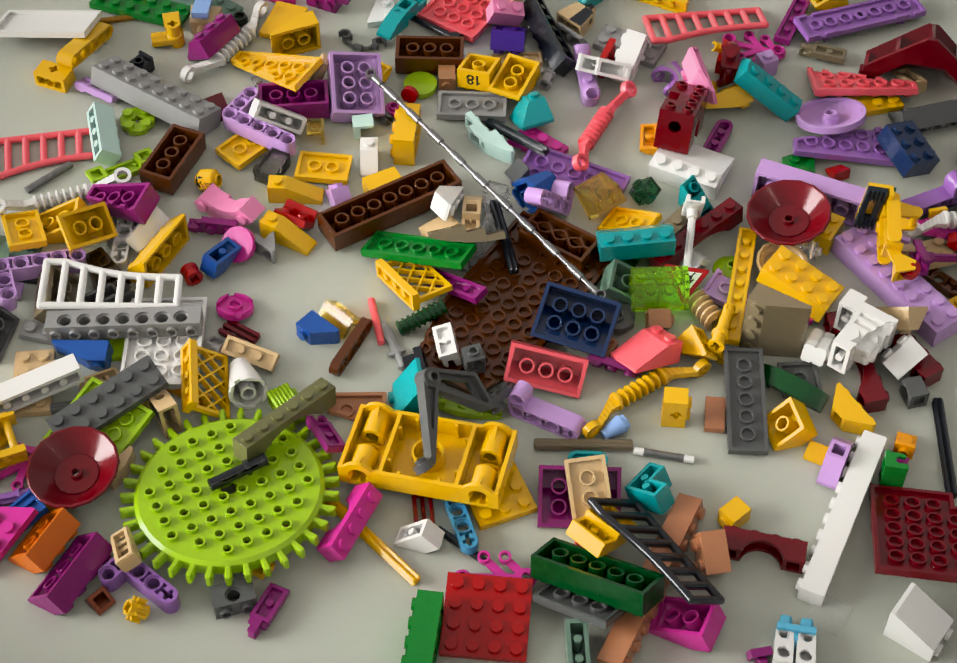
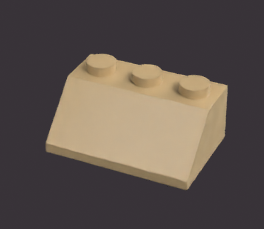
M928 306L876 307L899 320L896 330H899V334H911V330H919L928 311Z

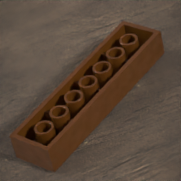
M442 159L317 213L318 229L333 249L338 251L374 235L377 230L384 231L431 210L430 206L433 196L439 186L462 187V181L446 161Z

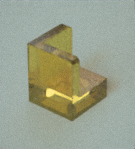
M324 118L307 119V136H321L322 145H325Z

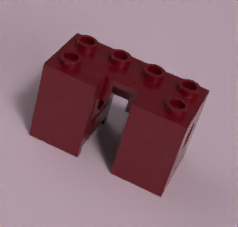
M675 81L670 90L669 98H666L660 107L653 147L688 155L693 145L694 136L697 137L703 124L709 89L703 85H691L686 81Z

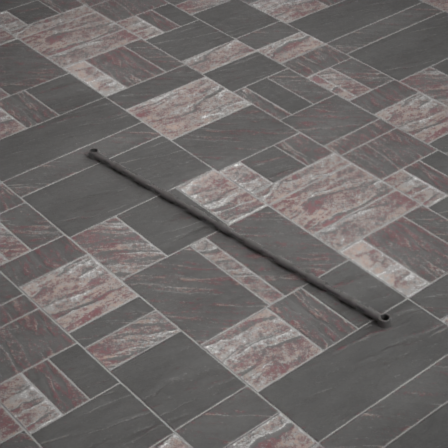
M370 68L366 70L367 80L373 81L395 103H398L406 111V114L417 124H420L438 145H441L448 151L450 156L461 167H464L484 189H487L503 208L510 211L530 234L536 236L554 257H557L566 265L567 269L579 281H582L593 295H603V298L607 299L604 290L598 289L591 281H588L585 275L572 263L570 264L553 244L545 240L525 217H521L501 194L494 191L478 172H475L466 164L467 162L455 150H452L444 142V139L433 129H430L417 113L408 108L390 87L384 85V82L376 75L375 69Z

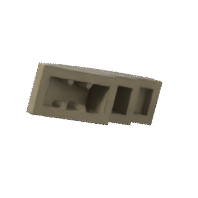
M464 224L427 232L430 238L451 242L472 243L506 239L504 230L486 233L484 227L466 230Z

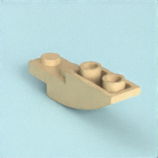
M464 196L461 224L465 225L466 230L480 227L483 196Z

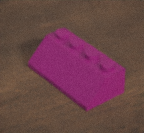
M98 532L77 536L31 594L28 601L54 615L68 613L73 608V602L76 598L86 591L87 588L85 586L89 581L96 578L99 572L98 569L111 558L110 554L113 551L111 544Z

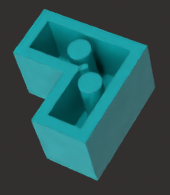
M649 462L624 487L629 499L638 500L647 511L663 515L675 503L670 491L672 483L663 465Z

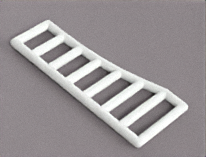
M45 258L42 266L36 307L38 309L82 310L181 306L183 276L181 274L118 271L67 258ZM50 266H62L56 302H45ZM69 267L80 270L76 302H64ZM88 272L99 274L95 302H84ZM107 276L118 278L115 302H103ZM125 279L137 280L134 302H123ZM144 281H156L154 303H142ZM164 281H175L173 303H161Z

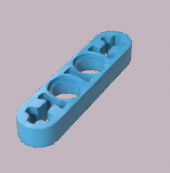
M443 500L461 552L467 555L476 553L479 548L478 537L466 505ZM455 510H461L463 512L461 515L458 516L452 514V512ZM465 525L469 527V529L466 531H460L458 530V527ZM468 537L471 546H468V544L466 543V538Z

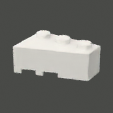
M627 29V32L622 35V44L620 49L616 50L614 58L615 61L632 65L629 80L633 82L639 70L638 65L640 61L645 59L643 54L646 48L650 49L652 44L647 35ZM610 78L612 81H615V82H618V83H621V84H622L623 82H625V81H623V80Z

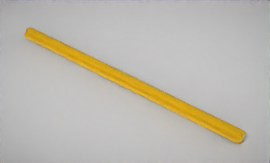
M325 502V505L336 507V515L341 520L344 518L348 511L346 506L341 502ZM365 525L359 536L412 586L419 583L420 575Z

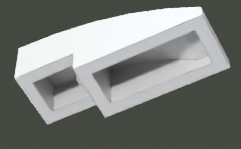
M579 53L575 70L628 81L632 65Z

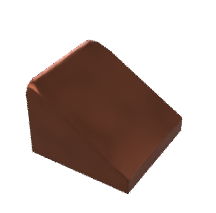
M104 586L84 600L99 616L116 603Z

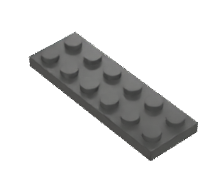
M725 347L723 351L728 454L768 455L769 441L763 348Z
M146 355L45 421L53 433L71 426H87L102 430L167 388L169 384L150 356Z

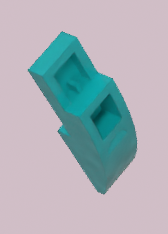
M400 0L387 14L376 35L386 40H392L409 26V20L427 5V0Z

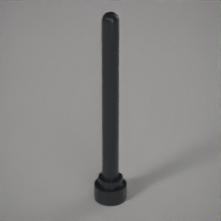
M417 16L410 19V21L442 36H463L459 32L451 33Z

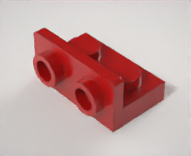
M287 199L282 208H275L274 210L275 213L285 216L296 226L303 229H313L318 211L292 199Z

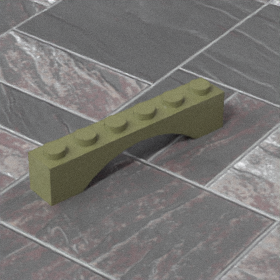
M322 377L235 436L232 439L234 457L242 462L245 459L248 461L261 455V453L266 452L274 439L290 424L304 416L322 414L336 404V387Z

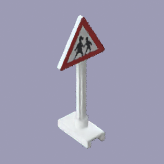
M687 194L682 207L681 216H686L688 219L683 266L664 265L665 271L682 305L685 304L709 274V270L691 267L695 223L700 218L705 205V196H702L701 200L697 201L690 200L691 194Z

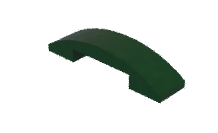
M764 364L766 388L772 387L804 403L805 407L821 413L830 398L828 394L785 370Z

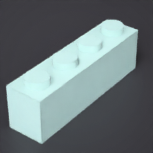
M94 101L86 113L94 162L114 166L122 156L114 109L112 106Z

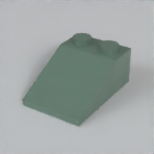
M615 258L604 268L600 289L606 292L607 299L620 300V303L625 305L628 303L635 310L646 311L647 309H658L663 281Z

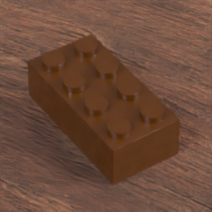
M397 35L395 52L396 73L411 74L423 71L438 74V65H455V74L457 75V68L464 60L463 36Z
M172 124L139 169L141 183L150 182L155 190L174 195L206 150L204 133Z

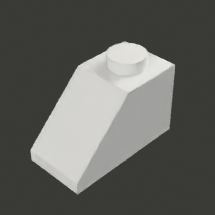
M360 137V176L363 178L378 172V137Z
M427 518L400 527L394 545L426 554L439 550L445 532Z

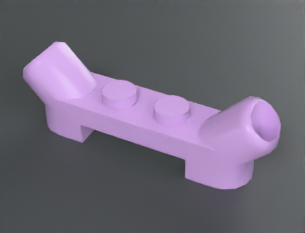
M588 43L575 44L573 46L576 61L579 53L591 56ZM575 65L574 71L577 74L581 103L586 107H594L598 104V99L601 95L595 74L575 70Z

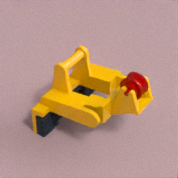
M869 182L855 216L854 227L858 225V228L862 226L864 229L866 226V229L871 227L870 230H873L875 225V233H877V260L881 265H888L892 261L891 282L913 280L918 276L921 266L915 259L901 254L904 243H901L902 230L914 231L917 227L918 219L923 215V210L918 206L900 202V194L894 192V186Z

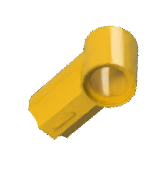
M181 27L182 38L178 41H169L166 31L151 33L152 46L171 45L173 48H182L185 45L183 28Z

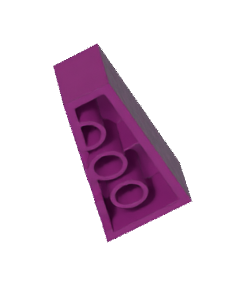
M151 183L93 184L85 198L91 205L105 201L110 216L146 224L161 197Z

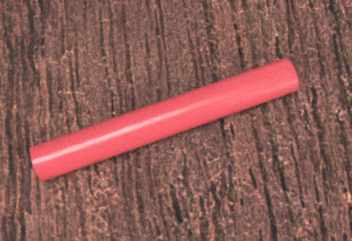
M371 297L368 299V305L377 343L379 346L385 344L376 301L375 298Z

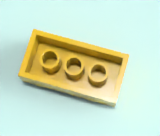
M783 245L778 248L762 267L756 279L757 282L811 305L810 318L818 323L836 303L845 288Z

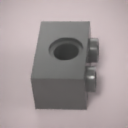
M245 578L233 581L232 586H227L226 583L209 587L216 620L221 618L227 619L240 613H250L257 604L253 581L252 583H247Z

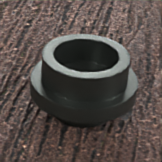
M237 11L233 14L238 26L247 24L248 17L244 12Z

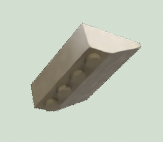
M758 282L747 300L739 347L763 348L764 356L800 358L812 306Z

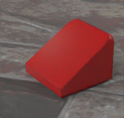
M841 164L825 169L830 178L839 181L849 178L851 171L850 168Z

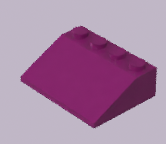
M539 465L537 527L569 528L572 522L565 468L560 465ZM607 467L611 498L621 499L622 467ZM615 507L617 510L621 511V507Z

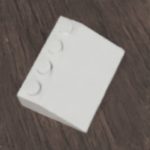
M695 144L692 145L688 155L658 148L649 163L648 178L680 188V185L685 180L694 175L706 197L715 200L735 158Z

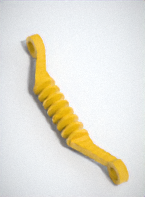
M706 358L697 361L693 367L656 368L654 372L650 371L648 375H643L642 379L637 378L635 382H630L629 386L625 385L623 389H618L617 393H610L598 420L588 422L582 428L581 433L586 439L594 438L603 429L611 414L621 411L624 406L628 407L630 402L635 403L636 399H642L649 392L652 393L655 389H660L661 385L665 386L674 379L704 376L711 369V363Z

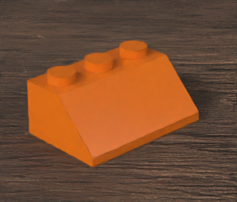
M64 507L48 511L36 522L7 560L34 574L47 572L52 567L54 558L65 550V544L68 540H72L77 535V529L81 523Z

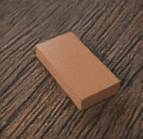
M706 396L704 432L724 434L725 398Z

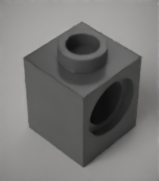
M481 344L461 347V362L464 370L476 372L477 374L486 372V357Z
M921 375L902 379L899 393L907 409L926 406L930 393Z

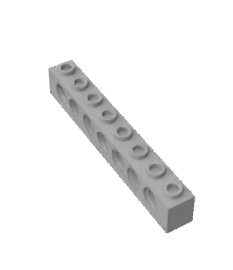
M202 305L52 310L46 313L44 330L48 341L203 335L204 316Z

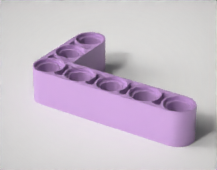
M246 87L223 109L222 118L226 130L283 156L290 157L296 154V139L292 133L255 119L248 114L254 97L259 99L257 88Z
M82 248L72 251L63 249L0 258V306L9 312L17 308V291L14 281L38 278V275L42 272L45 258H67L86 264L85 250ZM69 267V273L80 272L79 269Z

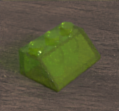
M688 266L631 267L629 285L632 312L646 311L647 309L689 310L690 281Z

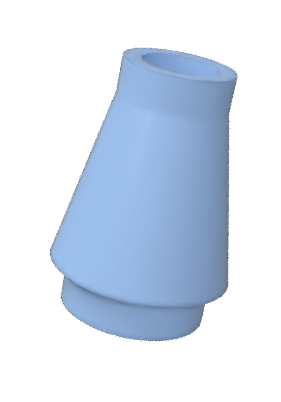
M623 414L616 415L600 431L603 439H611L628 432L631 426Z

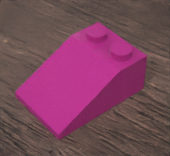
M665 596L664 601H660L658 605L657 616L655 619L652 618L648 633L691 650L711 652L726 620V616L720 605H691L684 598Z

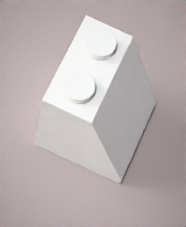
M911 582L890 613L883 635L930 662L934 655L938 657L944 647L942 642L944 640L948 641L952 636L954 630L951 627L954 620L916 584Z

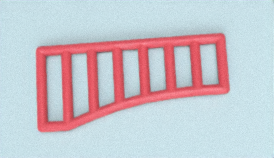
M760 7L653 14L642 17L652 44L673 43L714 33L769 27V23ZM747 14H756L760 22L751 23ZM731 15H740L744 23L735 24ZM724 16L728 25L719 26L715 17ZM708 17L712 27L703 28L699 18ZM692 18L697 30L688 32L683 19ZM666 20H676L682 34L673 36ZM650 21H660L666 37H656Z
M89 128L0 138V145H4L5 171L0 173V180L45 166L66 163L68 161L93 159L92 152L83 153L82 135H90ZM75 136L76 154L65 156V137ZM57 138L58 157L48 159L47 139ZM40 140V161L30 163L29 142ZM22 143V165L12 168V144Z

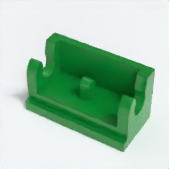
M886 449L879 471L878 485L903 487L909 465L898 463L896 460H906L907 456L905 454L890 452V450Z

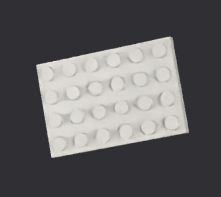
M174 297L162 298L161 303H173ZM181 297V306L202 305L204 316L203 335L125 338L120 372L146 355H149L169 384L165 389L181 388L180 349L190 338L197 340V346L203 347L208 298ZM143 298L142 303H154V298ZM197 353V355L201 359L202 354Z

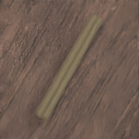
M535 438L534 450L632 451L633 440Z

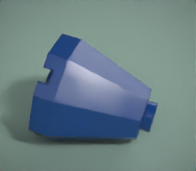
M546 170L514 181L512 187L515 186V188L512 189V194L519 206L529 208L527 212L530 214L535 213L538 208L527 204L524 200L526 188L534 187L551 191L556 176L554 173Z

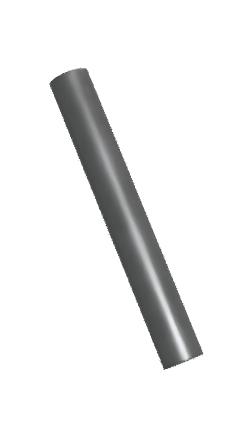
M68 161L24 187L25 191L30 193L72 168V163Z

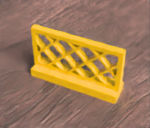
M382 258L375 261L377 276L413 311L420 309V303L453 290L452 285L430 265L403 263L393 260L385 262ZM404 267H412V269H403V268H404ZM417 268H425V270H416V269H417ZM401 274H406V275H409V276H408V277H403V276H400V275H401ZM413 275L422 276V277H421V278H415V277H413ZM426 276L435 277V278H434V279H427ZM410 283H418V286L410 285ZM423 284H429V285H431V287H426V286H422V285H423ZM419 292H428L423 295L419 294Z
M190 338L180 349L182 412L189 414L193 410L219 418V410L215 407V405L219 404L225 410L227 419H230L228 356L197 346V340ZM197 353L202 354L206 360L202 361ZM213 359L222 361V366L219 367ZM209 363L214 371L211 372L205 364ZM199 367H200V368L204 371V373L206 374L204 377L199 373V371H198V368H199ZM215 373L219 374V376L222 378V382H220L214 376ZM209 378L215 386L211 387L205 379ZM198 383H201L207 391L203 392L198 387ZM218 388L223 394L222 398L215 392V389ZM208 393L215 399L214 403L206 396ZM200 398L207 405V407L199 405Z

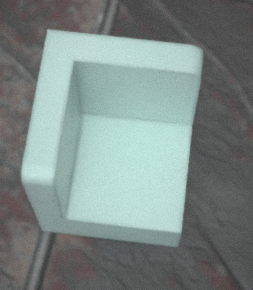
M372 113L351 115L354 140L360 139V129L374 128Z

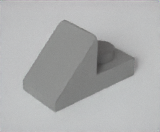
M274 231L265 239L253 233L256 245L255 253L275 264L277 262Z

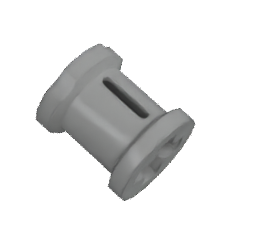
M549 68L543 69L541 78L537 80V87L543 91L550 90L551 82L554 81L556 73Z

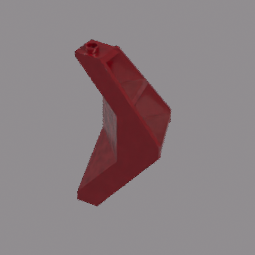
M928 23L867 50L864 64H860L858 74L867 75V78L872 79L907 66L942 72L957 85V45L940 25Z

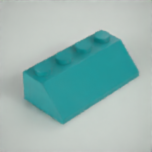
M744 57L741 59L734 79L737 85L785 122L799 113L803 100L752 60Z
M671 224L596 230L600 262L613 261L615 258L626 260L675 255L676 238Z

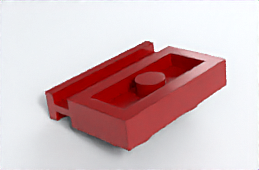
M609 38L600 58L615 61L616 45L614 44L616 39ZM597 75V77H599V78H603V79H604V77H605V76Z

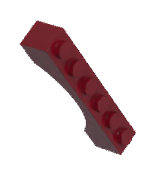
M729 197L698 219L695 223L693 248L710 235L721 231H730L743 222V206ZM687 228L675 236V255L649 257L650 270L663 279L667 276L664 268L665 264L679 266L684 259Z
M837 311L825 313L823 321L825 332L835 334V338L841 332L833 327ZM855 362L860 374L861 383L856 397L857 402L862 405L867 413L886 410L890 397L888 391L882 385L881 376L875 370V363L870 362L868 365H862Z

